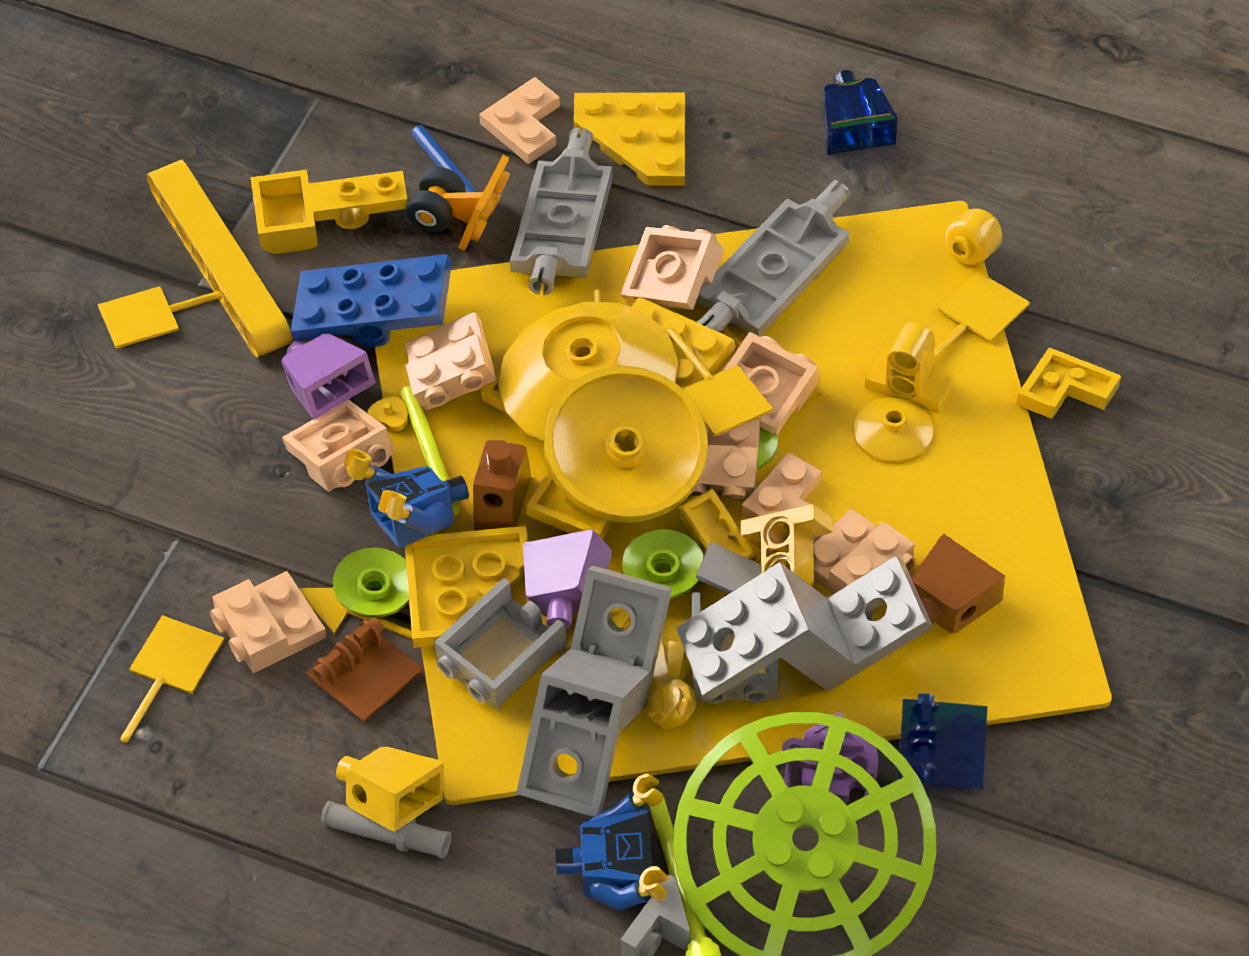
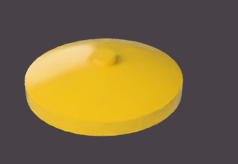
M633 366L602 368L574 381L554 403L547 420L544 435L546 464L552 479L560 491L573 504L585 512L615 522L632 523L647 521L660 517L678 507L688 498L698 484L708 451L706 426L698 407L691 397L679 385L667 377L651 370Z

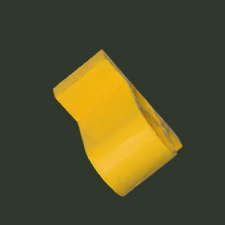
M909 322L903 325L889 353L879 350L865 377L864 388L890 397L908 399L923 408L939 412L952 386L953 374L933 368L935 337L932 331L920 323Z
M811 504L741 520V536L761 549L762 573L780 562L813 587V537L833 533V518L816 505Z

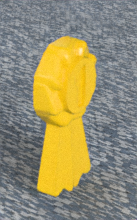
M669 640L667 647L660 642L653 674L657 683V689L647 698V716L654 724L664 730L683 725L696 708V692L690 685L684 682L689 660L681 640L677 643Z

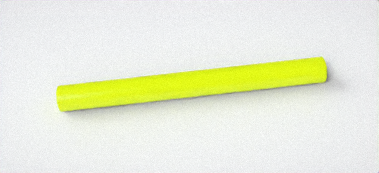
M406 386L400 391V394L407 407L410 421L427 466L442 481L448 480L449 476L423 407L413 396L411 386ZM458 502L453 503V514L456 516L461 512V508Z

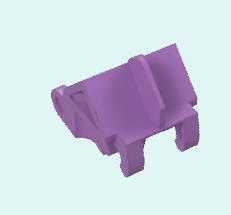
M840 712L834 714L835 716H840L844 718V716ZM817 724L804 733V739L792 738L785 741L782 751L793 748H816L822 750L829 726ZM846 732L839 755L861 766L876 780L878 772L877 748L859 736ZM795 761L786 763L785 778L783 780L787 787L812 786L818 762ZM835 767L829 788L830 792L838 796L844 803L849 801V791L853 788L862 789L865 792L864 797L869 795L867 790L855 778Z

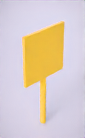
M976 271L938 307L940 312L957 321L960 325L934 349V360L967 328L992 342L1030 305V302L981 272Z
M159 286L98 304V308L114 346L118 349L178 331L179 327L172 314L173 312L217 300L222 295L220 291L168 305L164 293Z
M674 328L668 329L669 336L704 377L703 380L687 386L683 390L695 402L706 427L714 437L773 412V407L738 365L712 376Z
M161 616L129 668L130 672L155 680L121 736L122 743L129 741L163 684L193 694L223 644L224 637L169 617Z

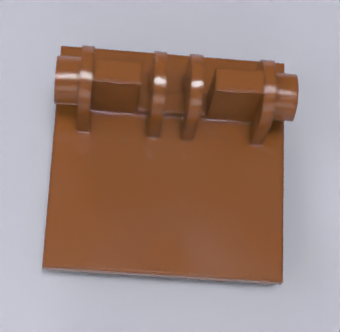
M372 618L370 621L363 620L353 633L343 637L341 643H336L332 651L325 657L319 658L316 664L305 673L308 678L363 722L367 721L423 671L420 665L380 634L384 628L376 618Z

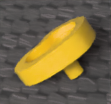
M397 396L378 400L371 405L367 414L385 426L389 431L395 433L405 429L409 421L407 407Z

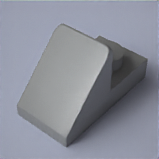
M668 874L669 880L661 883L667 890L666 898L662 901H656L651 897L620 939L621 956H653L662 938L687 951V945L690 943V930L675 877Z

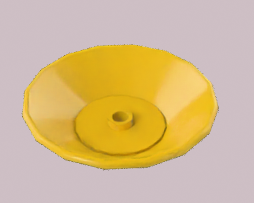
M581 302L550 311L521 331L503 357L498 388L508 416L527 435L544 441L547 420L554 403L562 392L580 377L602 368L633 366L654 371L676 382L679 362L669 334L648 314L619 303Z

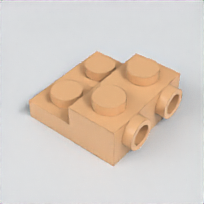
M668 225L662 228L646 227L620 295L627 302L634 303L638 297H641L659 306L693 310L703 282H713L724 248L716 240L717 237L713 233L703 229L688 232Z
M475 312L405 343L409 359L406 369L412 393L425 411L442 406L450 400L468 392L476 391L484 385L497 380L482 322Z
M749 332L724 369L727 370L738 365L773 407V412L761 416L760 427L776 436L793 411L799 412L819 382L818 367L810 358L799 353L794 355L782 349L780 344L768 336H762L761 338L752 332Z
M349 399L282 437L286 449L306 465L310 478L328 492L335 488L347 487L353 483L354 479L349 476L344 464L350 449H358L367 453L371 457L369 468L383 466L389 457L395 454L387 428Z
M761 417L716 437L706 427L708 437L707 458L700 480L690 496H700L706 490L713 489L714 491H722L721 496L743 499L746 498V493L754 492L756 487Z
M850 509L833 525V533L822 535L813 544L814 580L835 594L896 555L904 561L908 572H910L915 563V543L884 521L880 525L875 526L856 511Z
M288 571L255 587L248 579L212 597L215 609L210 610V615L217 630L220 633L224 631L228 633L231 638L229 645L238 662L245 660L253 674L327 638L325 627Z

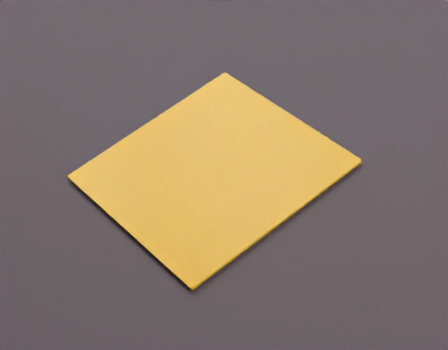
M953 201L833 218L838 227L849 232V243L760 336L761 338L762 336H768L774 339L784 350L794 355L799 353L810 358L818 367L819 382L816 387L821 391V395L804 403L799 412L793 411L778 434V449L775 456L766 466L757 470L755 489L789 452L822 471L821 482L804 501L810 505H816L833 518V525L850 509L856 511L875 526L880 525L883 521L915 543V563L909 572L911 578L938 539L945 534L1006 576L1003 600L957 633H950L937 623H934L932 625L933 628L829 692L787 661L779 658L777 659V700H767L762 703H751L746 700H725L716 704L707 703L703 700L696 701V708L688 720L681 726L667 730L654 724L647 716V701V706L619 733L609 782L638 778L643 774L653 776L696 769L702 759L721 740L742 726L764 717L788 712H819L830 715L840 712L844 718L867 727L888 741L1102 709L1110 706L1112 700L1111 691L1028 409L1016 405L1021 385L1005 330L990 342L967 328L933 361V368L953 374V382L939 412L923 408L932 420L933 438L930 446L922 455L903 463L881 462L865 454L854 438V421L859 411L874 400L890 397L864 388L865 377L879 350L889 353L903 325L909 322L920 323L930 329L935 337L936 348L960 325L957 321L940 312L938 307L976 271L989 277L984 261L977 265L961 263L951 255L946 245V230L954 220L969 210L966 202ZM758 228L714 234L717 237L716 240L724 248L717 270ZM639 245L595 250L587 278L555 276L553 291L548 295H543L545 284H542L540 294L533 293L528 286L532 274L511 272L510 262L451 270L443 324L391 330L389 341L383 346L375 347L382 398L397 396L403 401L400 391L406 386H411L406 369V364L409 363L405 347L406 342L473 312L481 319L496 374L502 366L504 355L521 331L550 311L581 302H594L593 291L596 289L601 292L602 302L619 303L631 307L633 302H627L620 294ZM695 303L693 310L664 307L695 322L700 320L709 311L698 303ZM732 323L727 325L741 342L749 334ZM737 348L726 360V362L722 365V367L717 371V373H720L725 369L729 361L732 359V357L738 350ZM486 385L476 391L468 392L450 400L442 406L434 407L428 411H425L423 408L449 479L461 475L466 482L469 492V498L458 501L461 512L454 516L453 524L432 535L474 531L473 484L485 443L488 440H502L507 443L527 447L531 479L516 527L526 526L528 542L570 534L526 515L527 503L549 471L545 460L544 441L527 435L507 413L482 401L481 390ZM410 418L405 429L395 433L387 429L395 450V454L391 455L394 474L420 467H428ZM715 491L741 530V520L749 519L742 515V504L752 493H746V498L732 499L721 496L722 491ZM493 495L494 505L503 503L499 495ZM689 495L688 498H687L684 502H682L679 506H681V505L687 503L688 501H690V500H692V499H694V498H696V497H698V496H690V495ZM678 507L660 517L647 521L619 522L618 525L613 523L602 539L612 550L607 570L623 574L622 558L625 549L635 538L649 531L660 529L674 530L689 536L695 541L677 514ZM748 541L757 554L753 561L761 564V549ZM661 570V571H659V573H667V572H668V571H666V570ZM525 574L511 587L512 600L521 607L529 602L525 590ZM700 580L690 592L670 599L661 642L667 647L669 640H673L676 643L681 640L676 627L692 618V593H700V610H705L729 595V593ZM814 580L813 588L823 596L829 598L834 594ZM882 604L874 610L873 622L879 621L885 616L887 604ZM579 612L573 613L571 627L565 630L567 643L575 631ZM541 614L542 623L547 626V617ZM501 618L461 656L491 680H494L533 641ZM735 633L729 634L724 638L721 644V651L731 648ZM435 646L421 647L438 760L444 762L443 793L445 802L449 805H459L519 796L516 793L541 674L566 653V649L557 651L501 704V709L497 711L487 702L482 704L475 700L468 692L466 685L457 678L451 680L439 670L436 664ZM688 661L684 682L693 688V670ZM766 667L756 673H766ZM654 675L652 678L649 695L657 689V683L654 678ZM789 724L769 728L757 733V736L770 755L782 751L784 742L789 739H804V733L817 724ZM740 742L728 750L713 766L751 761ZM560 754L558 756V765L562 771L568 774L577 772V762L572 756L568 754Z

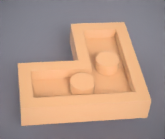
M534 77L479 114L480 124L527 164H530L556 146V135L541 124L539 120L560 107L559 96Z
M788 452L742 504V515L747 518H754L810 505L804 500L821 482L822 471ZM821 536L813 537V544H814Z

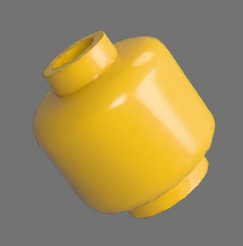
M970 209L949 225L945 233V241L949 252L955 259L966 265H977L985 261L999 248L1002 243L1003 234L998 220L992 214L982 209Z

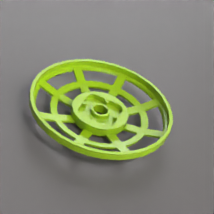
M788 712L764 717L742 726L721 740L702 759L689 778L678 805L674 825V859L678 879L689 906L703 927L724 947L738 956H781L788 930L817 932L840 925L843 926L854 949L834 956H873L890 945L909 925L923 903L932 880L936 859V826L930 801L919 777L907 760L887 740L867 727L840 716L819 712ZM789 724L829 726L822 750L816 748H793L769 755L758 738L757 733L769 728ZM849 732L859 736L879 749L898 768L903 778L881 788L876 780L861 766L839 755L845 733ZM741 742L753 764L747 767L732 782L720 804L695 799L701 783L713 765L728 750ZM795 761L818 762L812 786L803 785L788 788L776 766ZM835 767L855 778L867 790L869 795L846 805L838 796L830 792L829 788ZM760 775L772 797L764 804L759 814L733 808L742 791ZM912 793L918 804L923 826L924 852L921 866L896 857L898 849L897 826L890 804ZM877 810L881 815L884 828V852L858 845L859 837L856 821ZM689 816L715 822L713 828V850L720 875L698 888L692 877L687 855ZM727 825L753 832L752 845L754 856L733 868L730 864L726 847ZM803 827L812 829L818 836V844L809 851L799 850L792 840L794 832ZM853 862L877 869V875L868 889L856 901L851 903L840 880L847 874ZM763 872L772 882L782 887L775 911L756 901L743 888L741 883ZM891 875L916 883L911 897L900 914L883 932L870 940L858 915L866 911L879 897ZM824 890L835 910L832 914L814 918L792 916L799 893H813ZM729 891L746 911L761 921L770 924L764 951L750 946L732 934L714 917L706 904Z

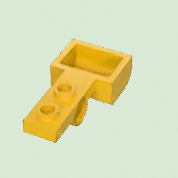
M307 170L250 177L260 246L266 252L273 254L310 250L317 247L316 221L335 219L336 223L342 228L356 229L367 223L369 214L406 209L408 204L403 171L309 183Z

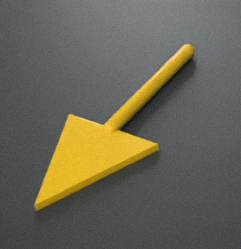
M333 587L299 588L313 611L334 635L348 614L362 620L370 621L372 619L356 615L345 609L337 600ZM380 617L376 618L383 625V628L412 639V630Z

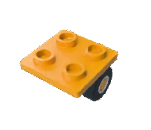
M502 155L483 192L465 193V183L457 173L441 166L428 168L419 182L420 191L412 195L406 206L407 217L416 227L431 233L445 230L452 216L467 223V228L458 246L459 249L465 251L471 239L476 242L479 241L489 216L493 214L500 200L501 193L511 174L504 171L510 158Z

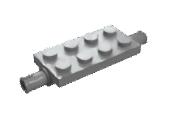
M575 128L570 132L567 149H564L553 162L538 161L510 258L511 272L532 274L528 286L535 294H540L542 284H545L543 295L550 294L553 291L555 276L587 278L613 179L612 166L597 165L590 159L589 150L594 137L589 130L584 128L580 138H578L579 128Z
M833 180L816 199H810L801 205L787 198L716 271L713 282H706L701 287L696 303L709 311L697 323L719 333L729 323H732L744 331L752 332L760 337L849 243V232L838 227L833 220L835 211L851 196L848 187L842 183L835 190L839 185V181Z

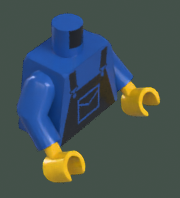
M350 449L344 462L347 472L352 479L362 480L366 478L365 486L371 516L398 548L451 526L455 520L452 504L469 498L468 487L461 475L442 481L430 467H420L390 474L377 466L369 468L371 457L358 449Z
M650 774L640 775L633 784V792H630L591 820L583 822L580 825L581 847L555 849L557 875L583 873L584 896L594 898V900L617 911H624L641 903H647L651 897L656 901L664 900L667 896V890L660 883L668 881L669 876L657 866H653L649 809L644 810L645 803L650 806H657L662 802L663 794L653 788L659 784V780Z

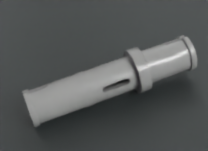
M328 800L325 804L321 816L322 827H330L361 837L396 845L397 850L403 852L412 849L443 859L447 855L451 843V832L422 826L416 824V820L413 819L394 832L357 813L348 806Z

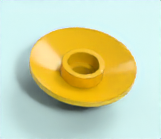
M885 397L868 403L859 411L854 421L853 433L857 445L871 458L886 463H903L919 457L928 449L933 438V423L929 414L917 403L899 397Z

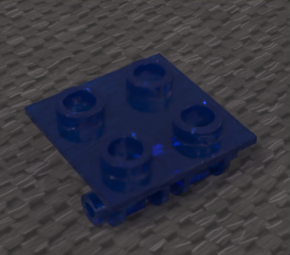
M927 693L918 694L917 700L903 698L899 753L910 764L921 783L983 789L988 706L934 701L935 696ZM898 770V780H899V779L903 778V776H902V774L900 773V771Z

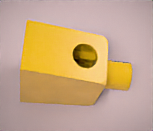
M380 747L361 760L345 756L340 760L336 769L337 779L346 782V804L348 807L394 832L443 800L444 762L390 747Z

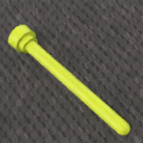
M663 797L659 805H649L669 874L676 878L690 930V943L687 945L685 956H722L719 946L706 936L702 923L689 906L680 885L674 859V828Z

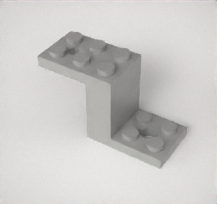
M897 555L829 598L823 596L779 562L676 627L701 693L710 701L779 658L787 661L829 692L933 628L904 561ZM882 604H887L885 616L881 620L873 622L874 610ZM735 633L731 648L721 651V644L724 638L729 634Z
M593 565L587 570L571 649L541 674L516 794L592 817L602 813L619 733L647 706V698L651 688L670 601L671 587ZM614 608L625 609L630 614L631 626L629 628H620L615 625L612 620ZM560 754H568L576 760V773L568 774L560 769L558 765V756Z

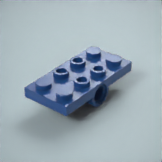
M444 254L301 271L290 332L295 341L315 339L322 334L329 333L333 336L351 335L353 340L360 345L380 347L389 341L391 330L442 325L452 263L448 255Z

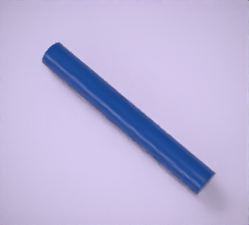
M416 126L412 130L411 135L437 166L448 168L457 173L465 183V193L478 192L424 126Z

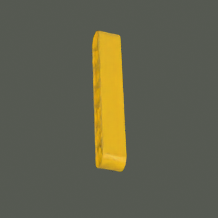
M179 160L147 173V182L156 202L213 292L220 291L222 297L218 298L254 356L258 358L293 343V335L290 332L291 329L287 320L185 162Z

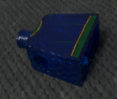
M842 70L836 73L833 77L834 84H827L823 91V120L827 155L896 144L898 118L876 79L865 78L856 80L854 73L850 70Z

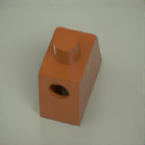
M502 440L486 441L473 484L474 531L517 526L531 479L527 447L507 443ZM493 495H499L503 503L494 505Z
M943 534L911 579L932 625L937 623L948 632L957 633L1003 600L1006 576Z

